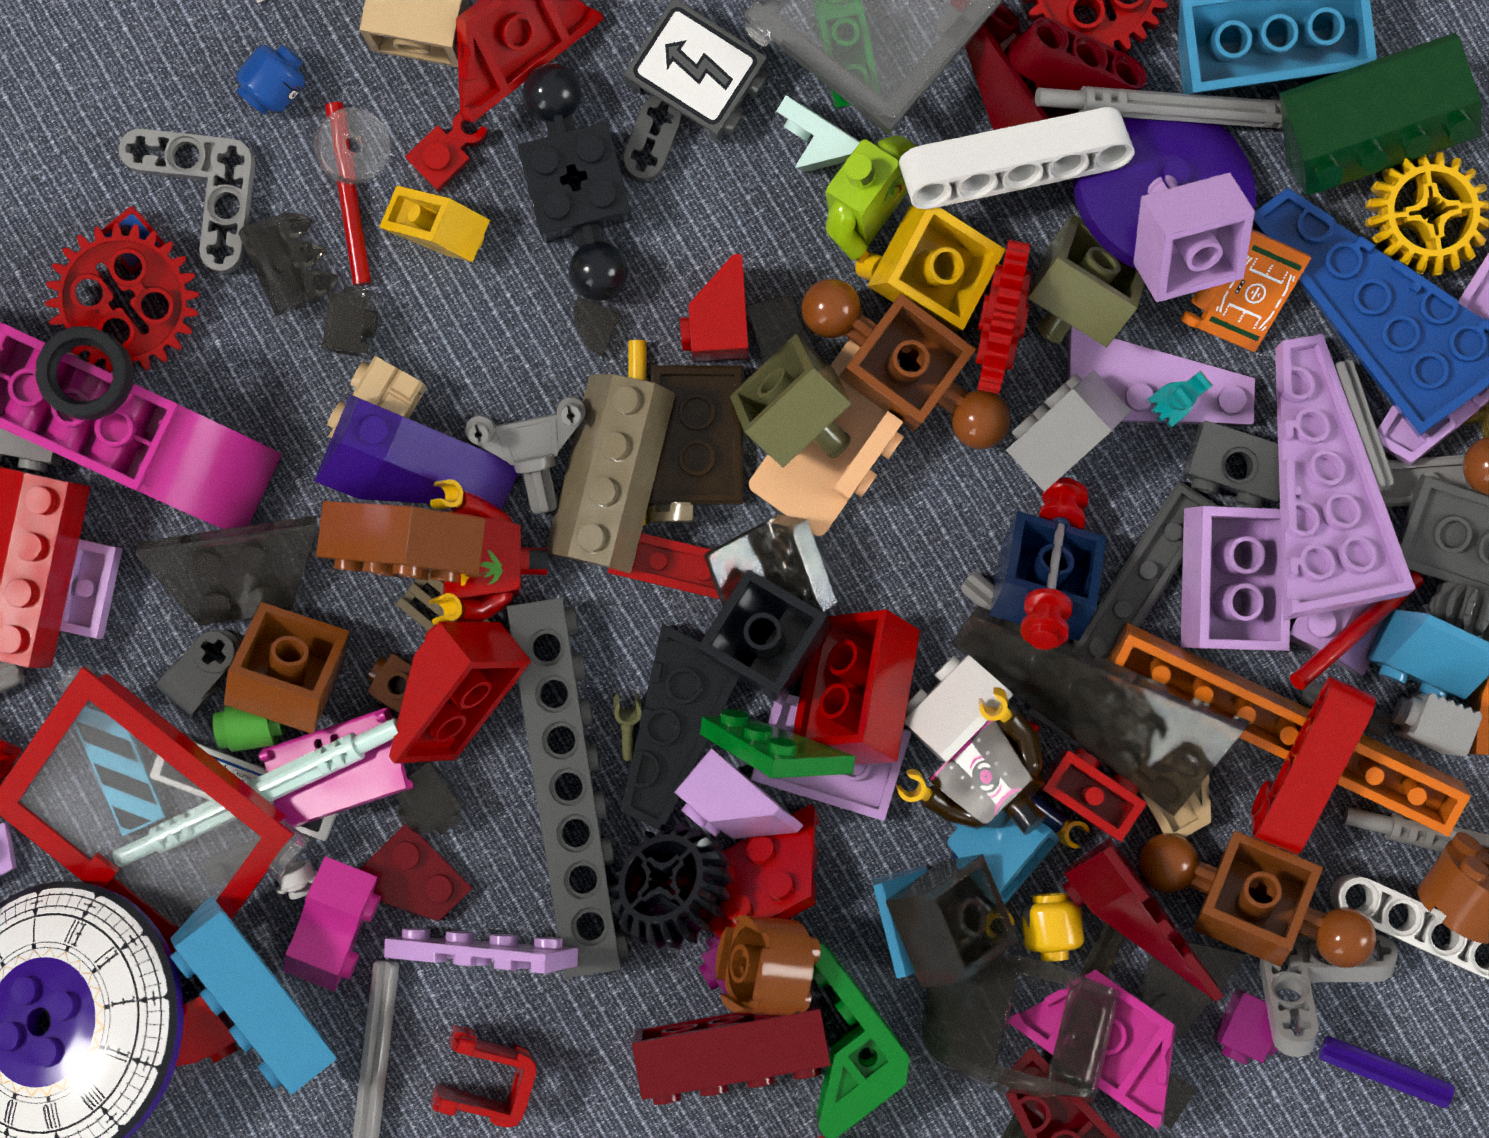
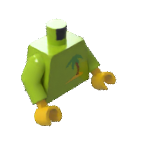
M900 135L881 139L876 145L867 139H863L850 157L847 158L825 191L828 206V216L825 224L826 231L850 260H856L855 271L857 275L869 281L883 256L869 252L867 248L908 193L899 166V160L905 152L917 147V145Z

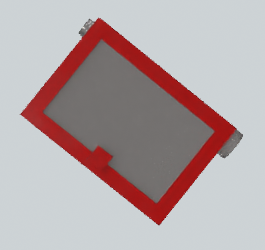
M89 664L81 669L75 665L62 677L57 688L64 692V694L0 785L1 817L84 883L110 889L136 904L160 930L172 953H175L177 950L170 938L206 899L213 896L229 918L233 920L267 872L271 869L281 877L296 861L310 841L309 838L284 820L287 817L284 813L108 673L102 675Z

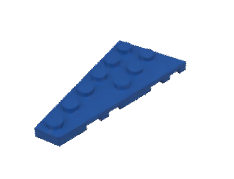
M1286 188L1255 211L1254 226L1260 233L1311 256V260L1300 276L1298 283L1418 438L1489 387V320L1477 316L1459 304L1456 298L1400 261H1394L1376 249L1373 243L1362 236L1358 237L1334 221L1335 218L1290 188Z

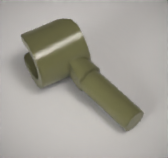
M617 693L613 699V709L616 721L621 724L622 760L630 761L634 752L633 731L635 730V724L641 719L642 715L640 696L635 693V705L630 709H623L620 707L619 693Z

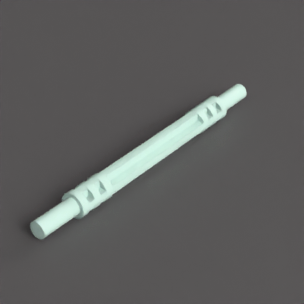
M393 718L359 735L350 733L246 784L267 801L272 802L364 759L365 752L393 740L394 736L398 733L396 728L398 719ZM211 799L153 826L149 834L116 849L114 856L120 866H125L157 850L166 852L237 817L214 799Z

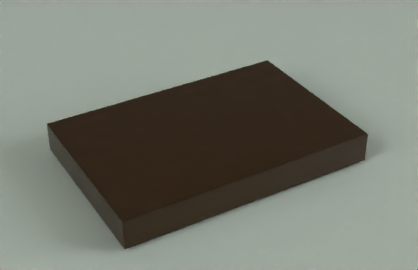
M651 365V382L676 393L650 495V504L691 502L693 505H743V428L730 396L744 383V366Z

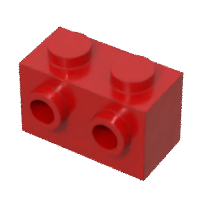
M1077 747L1074 753L1062 749L1043 777L1045 784L1040 790L1112 839L1122 842L1147 802L1136 796L1140 788L1118 773L1111 779L1097 770L1101 762L1081 748Z

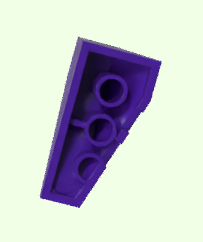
M350 394L314 481L357 499L430 504L432 499H445L444 490L439 486H435L434 482L451 479L457 481L461 485L462 490L482 497L498 508H504L518 473L515 472L514 465H510L507 461L492 453Z

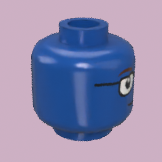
M283 44L277 50L268 45H260L236 73L237 81L240 84L237 92L251 106L264 115L269 110L281 113L305 86V78L298 70L303 61Z

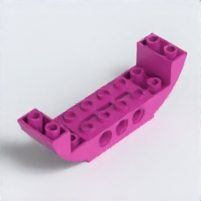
M0 322V428L189 515L244 537L281 459L282 453L136 384H133L129 396L123 405L113 414L98 420H78L55 410L42 397L36 382V361L45 342ZM66 353L61 358L57 367V380L61 390L69 398L76 401H92L100 398L109 389L113 380L112 373L69 353Z

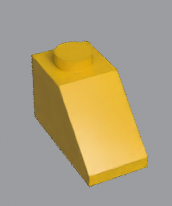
M396 185L379 228L443 255L473 263L477 251L483 244L484 234L490 220L450 198Z

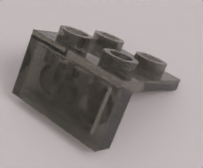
M778 514L705 554V560L722 606L728 600L747 568L822 612L837 604L808 519Z

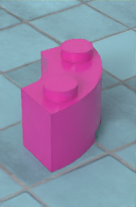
M324 857L306 896L300 920L285 954L283 972L334 992L338 987L341 977L350 980L360 956L359 953L353 951L364 920L367 922L372 921L381 896L373 893L377 876L329 857Z

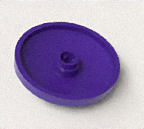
M1122 117L1134 147L1135 153L1133 158L1121 168L1073 179L1076 204L1092 236L1115 258L1135 269L1136 267L1133 262L1141 196L1148 195V188L1155 179L1161 177L1166 187L1169 188L1165 181V175L1173 176L1177 181V185L1181 186L1231 173L1254 211L1256 206L1255 182L1249 162L1236 140L1220 124Z

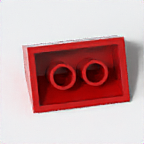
M887 609L828 616L831 629L804 670L793 733L855 755V764L898 762L920 630Z

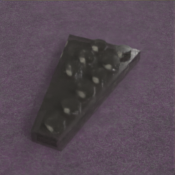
M978 606L971 613L951 642V645L964 655H970L999 682L1111 769L1134 783L1137 789L1173 817L1251 722L1237 715L1229 719L1209 710L1211 704L1197 698H1193L1189 702L1170 694L1164 684L1097 656L1094 660L1074 653L1072 652L1073 646L1068 643L1048 650L1035 648L1021 636V624L990 616V610Z

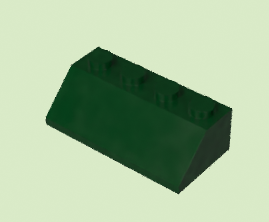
M1456 32L1279 93L1286 164L1307 196L1403 164L1405 158L1411 161L1425 154L1429 155L1482 136L1481 100L1460 37Z

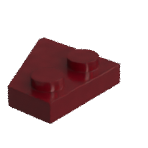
M406 822L359 869L377 876L373 893L381 896L380 902L436 921L442 920L474 888L410 822Z

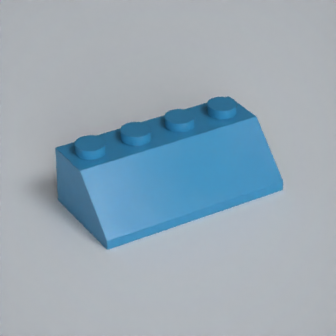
M1180 0L1178 57L1183 93L1199 95L1326 77L1377 60L1370 0Z
M210 896L170 938L177 950L170 957L187 979L196 974L206 988L199 994L215 1015L218 1016L225 1011L235 1025L229 1029V1032L245 1052L252 1048L257 1051L264 1060L257 1067L271 1086L276 1089L283 1084L290 1095H292L337 1060V1057L319 1031L215 898Z

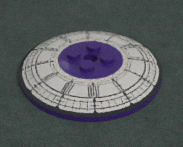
M56 881L24 889L0 903V1138H130L147 1121L168 1087L177 1063L183 1035L184 1008L180 976L176 964L170 957L172 953L166 940L149 916L136 904L110 889L82 882ZM47 1010L51 1017V1024L48 1031L41 1035L37 1026L38 1018L43 1011Z

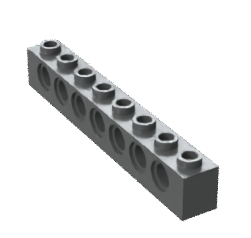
M564 598L507 606L511 636L531 660V663L518 678L558 938H563L562 947L578 948V967L564 969V977L566 979L621 970L623 966L622 958L629 957L627 934L623 929L617 930L615 915L611 910V907L617 900L610 896L609 890L617 886L618 883L610 884L607 865L615 864L611 836L602 837L600 819L608 818L604 791H595L592 773L600 772L599 755L596 744L588 745L585 729L587 726H593L589 698L581 699L578 681L586 680L582 652H573L571 635L579 634L575 606L566 607ZM551 634L559 640L561 650L557 658L545 662L537 656L535 646L540 637ZM553 680L561 681L568 690L566 702L557 708L547 705L542 695L545 685ZM559 726L569 728L575 736L573 749L565 754L556 752L550 745V735ZM574 773L581 779L582 792L576 799H566L559 794L557 781L562 774ZM579 819L588 825L590 836L585 844L573 845L567 841L564 835V828L569 820ZM578 866L592 868L597 876L595 888L590 891H580L575 888L571 880L574 868ZM587 912L598 914L604 921L603 933L597 937L585 936L578 926L580 916Z

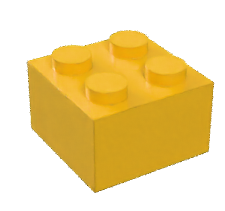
M912 205L909 206L867 286L893 303L900 294H903L952 332L962 331L989 283L996 264H999L1006 249L940 207L920 209Z

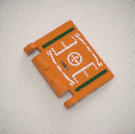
M1252 229L1244 279L1197 291L1191 302L1204 310L1202 316L1199 317L1186 310L1181 320L1193 328L1201 329L1255 353L1311 260V256Z

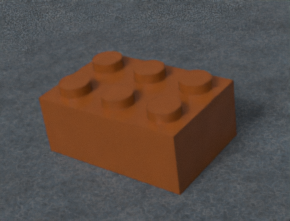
M323 501L316 557L335 560L334 569L362 572L363 568L364 572H371L373 575L397 578L400 575V577L428 580L429 571H431V580L458 583L459 574L479 576L486 519L413 506Z

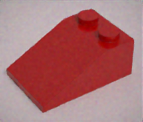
M439 621L438 624L434 625L426 633L424 643L413 656L396 726L398 733L393 738L389 758L394 764L456 760L531 663L530 658L501 622Z

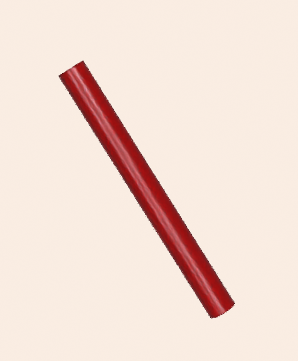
M331 102L325 104L352 282L353 286H364L371 284L344 106L343 102Z
M1410 571L1416 588L1407 596L1374 602L1290 676L1292 685L1298 690H1304L1418 590L1424 584L1422 576L1416 571Z

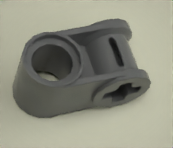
M220 629L203 633L185 654L164 673L156 687L189 716L193 717L218 690L220 683L228 675V670L241 645L240 639L229 630ZM223 642L225 646L222 649V653L226 658L213 661L210 656L214 650L210 643Z

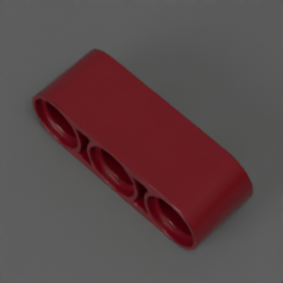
M1040 17L1035 20L1011 47L1008 54L1010 63L1019 74L1047 88L1080 90L1082 86L1141 90L1147 82L1146 72L1136 59L1047 17Z

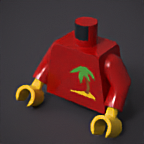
M455 480L436 481L434 485L444 490L445 499H432L430 501L431 507L434 509L451 508L452 511L446 512L484 518L486 521L479 576L459 574L458 583L443 581V594L430 599L429 604L436 603L440 605L444 615L432 619V623L436 625L439 621L483 622L507 608L512 598L518 596L521 575H547L548 548L521 547V525L513 523L509 514L484 498L462 490L461 485Z

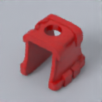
M453 1025L449 1044L455 1052L516 1067L506 1103L438 1083L435 1085L431 1099L432 1110L449 1116H454L457 1110L488 1117L490 1118L489 1122L497 1126H517L523 1118L536 1075V1061L532 1060L528 1050L521 1045L513 1043V1047L510 1048L477 1038L474 1030L471 1028Z

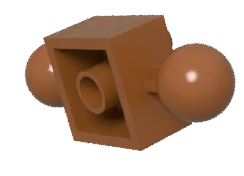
M828 278L816 282L807 290L802 300L801 311L808 328L824 338H838L845 335L860 347L839 378L886 413L889 411L902 420V424L909 430L914 432L937 404L952 415L951 423L956 437L970 448L978 450L989 449L1001 443L1007 436L1011 426V413L1006 402L996 393L981 390L968 393L953 382L976 349L903 294L898 296L876 325L861 313L860 298L855 289L847 282ZM906 356L911 357L914 360L911 365L914 371L903 370L899 366L900 362L898 359L902 360Z
M1235 830L1223 851L1217 868L1199 861L1196 849L1191 842L1178 834L1162 833L1148 840L1141 849L1138 861L1139 870L1142 878L1150 887L1164 893H1175L1189 886L1206 894L1193 927L1194 931L1279 967L1282 966L1292 951L1298 933L1314 939L1320 955L1330 964L1341 968H1352L1363 964L1370 958L1375 949L1377 941L1376 930L1372 921L1363 912L1350 907H1340L1325 914L1308 907L1323 867ZM1253 894L1261 897L1260 903L1252 898Z

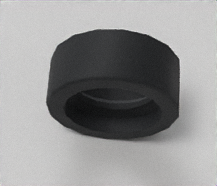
M73 326L57 332L43 345L36 361V382L42 397L55 410L78 420H98L113 414L126 402L133 387L134 367L128 351L116 338L94 327ZM80 345H92L101 349L109 357L113 367V380L109 389L100 398L92 401H76L69 398L61 390L57 380V367L61 358L70 349Z

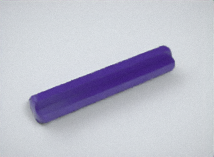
M1331 1036L1325 1037L1321 1044L1319 1058L1327 1063L1442 1108H1447L1452 1101L1455 1087L1446 1081Z

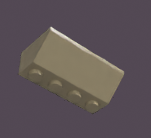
M589 374L583 398L585 417L575 430L557 502L558 506L555 510L546 546L549 555L631 574L676 393L656 383L615 374Z

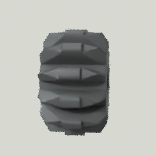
M1451 581L1438 584L1436 593L1432 595L1429 614L1489 642V591Z

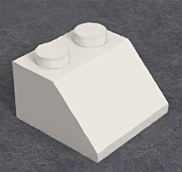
M966 655L961 661L952 656L935 674L940 682L928 694L921 688L908 700L907 715L905 716L904 725L939 760L947 762L988 721L979 712V698H982L986 705L994 708L1000 706L1001 702L994 696L993 688L1000 687L1005 690L1008 700L1013 696L1001 682L970 655Z

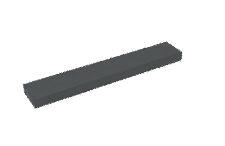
M1180 481L1176 482L1099 601L1097 609L1079 641L1074 640L1069 648L1105 679L1108 676L1105 662L1125 623L1128 622L1138 628L1140 627L1183 560L1184 508L1218 506ZM1054 671L1031 706L1028 714L1064 738H1068L1091 703V700L1059 673Z

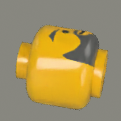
M1068 893L1032 895V902L1023 906L1021 911L1023 944L1026 949L1032 952H1040L1041 961L1069 960L1068 951L1076 950L1083 945L1082 907L1078 908L1073 900H1070Z

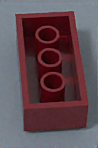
M817 997L811 998L810 1006L805 1012H795L792 1015L730 1012L634 1030L631 1043L641 1099L652 1098L654 1105L677 1102L681 1100V1093L695 1090L700 1091V1096L722 1094L728 1091V1084L746 1081L748 1088L767 1086L775 1083L774 1076L793 1073L794 1079L811 1078L822 1074L821 1067L831 1066Z

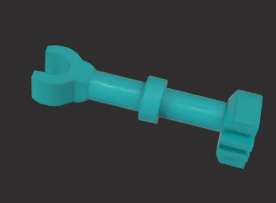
M1201 370L1187 381L1168 383L1147 399L1150 405H1155L1150 411L1153 415L1156 413L1159 415L1156 418L1159 422L1167 419L1166 425L1172 428L1188 415L1197 398L1213 385Z

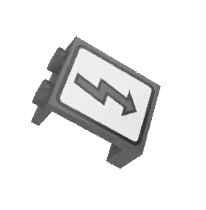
M671 0L623 76L625 85L639 94L643 90L652 94L708 130L710 139L718 143L724 133L731 136L735 132L745 114L739 109L748 95L754 98L758 96L770 74L765 72L767 56L679 0Z

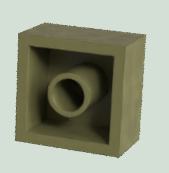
M1072 213L1044 251L1028 299L1049 311L1038 323L1039 332L1047 340L1054 343L1062 342L1065 334L1073 326L1107 348L1138 308L1145 282L1137 269L1126 265L1105 250L1092 236L1084 221Z
M797 333L730 396L744 433L782 468L812 441L820 446L830 458L838 457L850 444V435L839 428L833 421L852 403L834 368Z

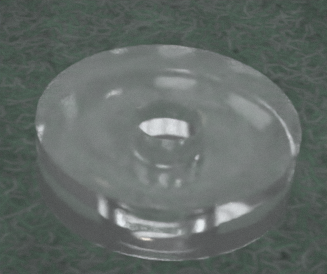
M348 107L335 111L321 123L315 134L314 151L319 165L330 177L342 183L360 184L370 180L385 167L390 156L391 144L385 126L375 115L361 108ZM347 139H352L358 144V153L351 152L347 148Z

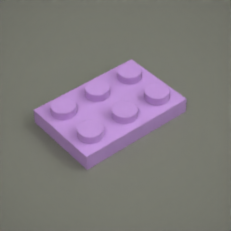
M789 694L783 706L774 701L768 724L793 733L799 697ZM903 729L898 762L864 765L854 763L853 774L770 778L754 768L750 780L885 821L911 731Z

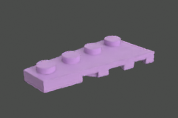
M1074 327L1069 329L1068 380L1074 374H1077L1083 380L1094 370L1131 409V412L1121 422L1166 423L1167 419L1159 422L1156 419L1159 415L1151 413L1150 410L1155 405H1150L1147 399L1166 384L1187 381L1201 370L1213 386L1197 398L1192 410L1177 424H1199L1204 420L1219 425L1252 426L1254 424L1255 378L1118 339H1113L1106 348Z
M402 928V936L385 938V958L424 962H447V958L453 959V964L463 966L491 965V961H493L494 969H530L531 973L541 974L578 967V948L562 947L563 938L534 937V944H519L518 935L490 934V941L474 940V932L446 931V938L430 937L431 929Z

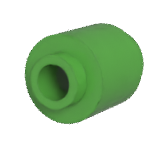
M225 706L224 711L215 712L213 715L214 737L219 749L229 748L231 752L276 746L279 736L285 734L284 724L229 706Z

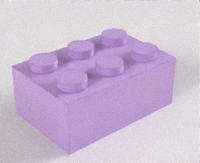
M1216 506L1184 508L1180 648L1289 651L1290 619L1284 620L1280 509Z

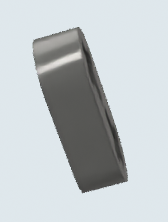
M655 96L646 100L641 107L623 158L626 171L630 177L644 183L654 181L664 171L682 121L680 112ZM661 106L667 107L668 116L673 119V122L671 124L663 123L658 136L651 134L654 121L651 116H648L651 111L658 113ZM650 142L654 144L652 159L657 164L655 167L647 165L644 172L637 170V161L632 159L634 154L642 155L647 143Z

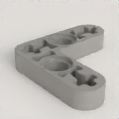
M133 129L127 132L120 140L118 149L122 162L132 171L147 175L207 181L199 247L200 257L203 263L216 273L230 274L236 271L243 263L246 249L255 172V157L251 150L243 142L232 138L149 129ZM141 140H145V144L150 149L164 151L162 142L167 141L168 143L164 151L166 166H161L163 160L155 155H144L142 163H138V159L130 153L131 148H138ZM185 144L195 145L199 150V160L195 166L186 169L178 167L175 162V154L179 147ZM232 150H236L239 157L244 159L243 165L235 166L233 180L236 183L243 182L241 189L229 184L218 185L219 179L228 182L229 169L221 161L222 158L230 157ZM227 194L236 196L240 202L238 213L230 219L219 218L215 212L217 200ZM214 224L226 229L237 228V234L227 231L226 245L234 250L233 256H226L223 264H218V259L211 254L212 248L220 247L222 237L218 230L212 231Z
M1297 935L1292 951L1285 960V962H1288L1287 971L1280 972L1281 967L1260 959L1259 968L1272 1040L1275 1047L1281 1053L1292 1057H1302L1311 1053L1316 1045L1319 1025L1310 983L1385 981L1392 976L1398 957V950L1395 944L1384 936L1376 935L1377 941L1372 955H1375L1378 961H1374L1371 955L1367 961L1359 966L1341 968L1321 962L1316 957L1319 951L1315 940L1305 935ZM1281 989H1290L1297 992L1301 999L1293 1002L1285 1001L1277 996L1276 992ZM1297 1018L1296 1028L1299 1036H1294V1032L1289 1029L1290 1019Z

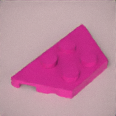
M1097 970L1075 981V984L1066 989H1060L1045 997L1044 1001L1022 1013L1018 1012L1010 1017L1007 1023L1152 1127L1159 1130L1163 1125L1176 1025Z

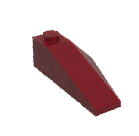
M949 0L952 8L962 14L973 0ZM1004 3L998 7L965 46L993 129L997 130L1079 113L1078 109L1036 106L1035 93L1037 88L1047 87L1025 78L1010 63L1009 51L1023 34L1017 29L1019 25L1018 17Z
M1111 837L1064 869V875L1068 881L1063 884V887L1078 908L1086 903L1093 914L1217 1002L1224 997L1220 986Z

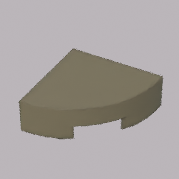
M691 502L650 504L647 507V523H693V504Z

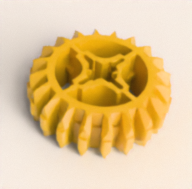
M1443 152L1435 153L1430 163L1426 154L1414 159L1413 163L1408 158H1405L1403 164L1397 165V170L1388 168L1381 173L1385 182L1376 181L1371 186L1372 192L1379 198L1369 199L1365 204V208L1376 212L1377 215L1365 220V226L1369 228L1378 227L1380 232L1370 238V241L1374 245L1384 241L1388 248L1382 251V253L1388 257L1396 254L1399 256L1398 261L1406 266L1412 262V270L1419 275L1424 273L1427 266L1432 277L1441 275L1444 266L1450 272H1454L1460 268V259L1469 262L1476 256L1472 246L1481 247L1486 242V238L1478 230H1487L1489 228V219L1480 216V213L1489 210V201H1479L1478 196L1487 190V185L1479 184L1473 187L1470 180L1475 177L1476 170L1471 168L1464 174L1458 172L1462 161L1461 158L1457 157L1445 166ZM1415 180L1416 190L1412 193V206L1406 207L1402 211L1394 212L1395 200L1400 189L1405 183ZM1437 183L1449 189L1457 200L1443 198L1439 193ZM1426 206H1429L1428 211L1433 209L1435 214L1444 213L1430 223L1427 222L1428 218L1424 220L1421 215H1414ZM1462 217L1461 228L1457 238L1450 247L1442 249L1441 238L1445 236V223L1454 218ZM1399 228L1413 230L1418 236L1420 245H1424L1425 248L1410 242Z

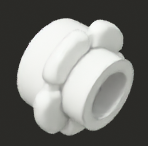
M298 861L276 872L275 876L279 883V887L276 888L277 893H288L289 898L292 900L306 896L317 874V870L313 869L311 861Z

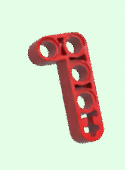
M1332 677L1325 681L1275 781L1265 780L1257 793L1251 810V828L1254 838L1295 855H1298L1303 850L1372 716L1376 703L1375 695Z

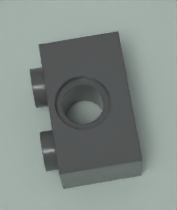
M1204 420L1197 425L1181 477L1192 480L1191 488L1197 491L1218 495L1219 489L1236 494L1235 502L1251 508H1262L1263 504L1270 505L1278 502L1280 496L1278 443ZM1230 455L1241 457L1246 464V474L1241 480L1230 477L1226 472L1225 462Z

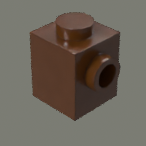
M392 653L388 659L381 656L366 677L367 680L372 682L366 692L399 714L412 663L397 653Z

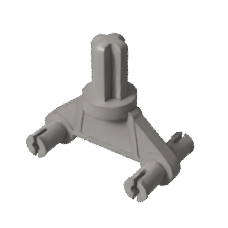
M567 396L558 403L557 413L496 426H494L489 417L475 415L468 420L465 434L473 444L507 461L510 465H514L516 473H523L531 511L535 514L547 513L555 510L558 506L550 467L556 465L555 456L558 455V451L583 421L585 405L580 398Z

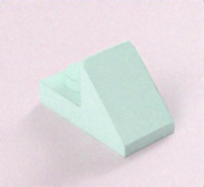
M788 96L784 97L776 112L788 119L784 127L806 141L811 134L814 135L795 166L796 169L807 172L846 162L847 158L850 157L861 142Z

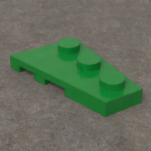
M727 709L722 710L720 716H702L700 735L770 778L853 774L855 755L752 719L746 712Z

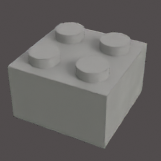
M1094 370L1083 380L1077 374H1074L1045 401L1050 410L1042 404L1011 432L1017 440L1006 451L1044 492L1104 439L1131 412V409Z

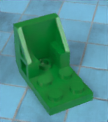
M819 935L816 938L820 944V957L813 966L812 977L821 988L827 984L831 985L837 993L832 998L834 1005L850 1026L858 1021L855 1026L831 1044L829 1053L831 1066L826 1067L816 1111L818 1128L825 1138H838L906 1085L910 1057L904 1045ZM864 1048H868L873 1054L869 1058L858 1056L859 1052Z

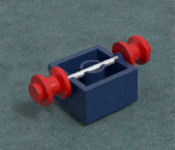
M1068 477L1059 478L1045 492L1042 491L1044 505L1041 507L1038 517L1020 511L1016 512L1001 544L989 614L990 616L1021 624L1020 633L1023 639L1035 648L1042 650L1059 647L1068 638L1079 641L1097 609L1106 536L1083 530L1086 519L1083 509L1088 504L1089 493L1082 483Z

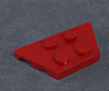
M580 0L477 1L456 18L459 102L462 118L472 123L523 84L532 70L540 65L551 62L604 20L602 14L596 9L588 7Z
M812 804L791 814L804 825L799 832L750 837L722 852L731 864L727 871L731 873L734 882L725 887L730 892L732 900L721 902L719 906L723 910L724 917L714 916L709 922L712 927V933L717 939L720 940L726 927L736 926L738 921L734 918L739 915L789 919L816 904L817 884L814 880V871L817 868L818 850L815 846L816 825H819V817ZM671 889L670 892L675 895V891Z

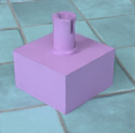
M1231 173L1181 186L1177 185V181L1173 176L1165 175V181L1169 188L1166 187L1161 177L1155 179L1148 188V195L1141 196L1133 264L1156 303L1244 279L1255 211Z

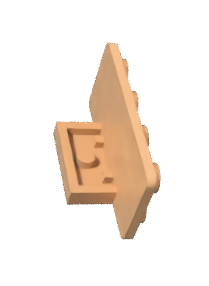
M851 340L844 345L831 364L838 378L860 349ZM841 378L839 380L852 404L833 422L850 435L851 441L847 449L838 457L830 458L820 446L812 441L784 468L767 455L749 481V488L754 494L814 536H823L828 531L854 493L862 498L877 476L870 469L880 455L889 459L904 438V436L897 432L903 423L902 420L889 411L886 413Z

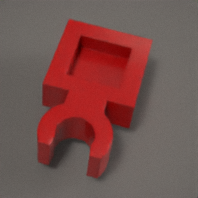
M460 112L454 117L453 129L448 134L437 125L405 156L406 160L438 193L471 162V159L463 150L467 146L474 147L480 145L488 136V130L484 126L479 128L474 134L464 133L463 126L467 120L462 118Z

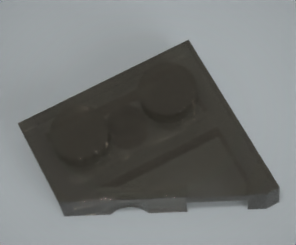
M1187 941L1220 988L1223 987L1243 961L1244 954ZM1149 954L1140 1001L1176 1025L1175 1036L1183 1037L1212 1001V998Z

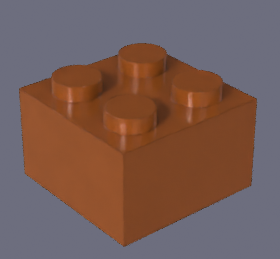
M260 602L228 670L224 705L314 734L343 668L350 631Z

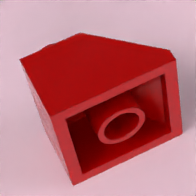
M733 254L688 304L689 317H680L682 350L691 351L693 363L748 359L742 254Z

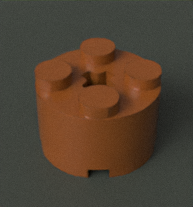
M1458 832L1447 843L1417 888V893L1420 901L1430 913L1436 906L1446 915L1442 923L1450 930L1472 941L1489 944V849L1481 846L1472 836Z
M739 915L734 918L738 923L735 927H726L720 938L716 954V979L724 980L727 994L719 993L723 1004L730 1011L741 1013L792 1015L795 1012H805L811 1003L810 986L813 966L820 957L818 939L810 937L805 927L796 920Z

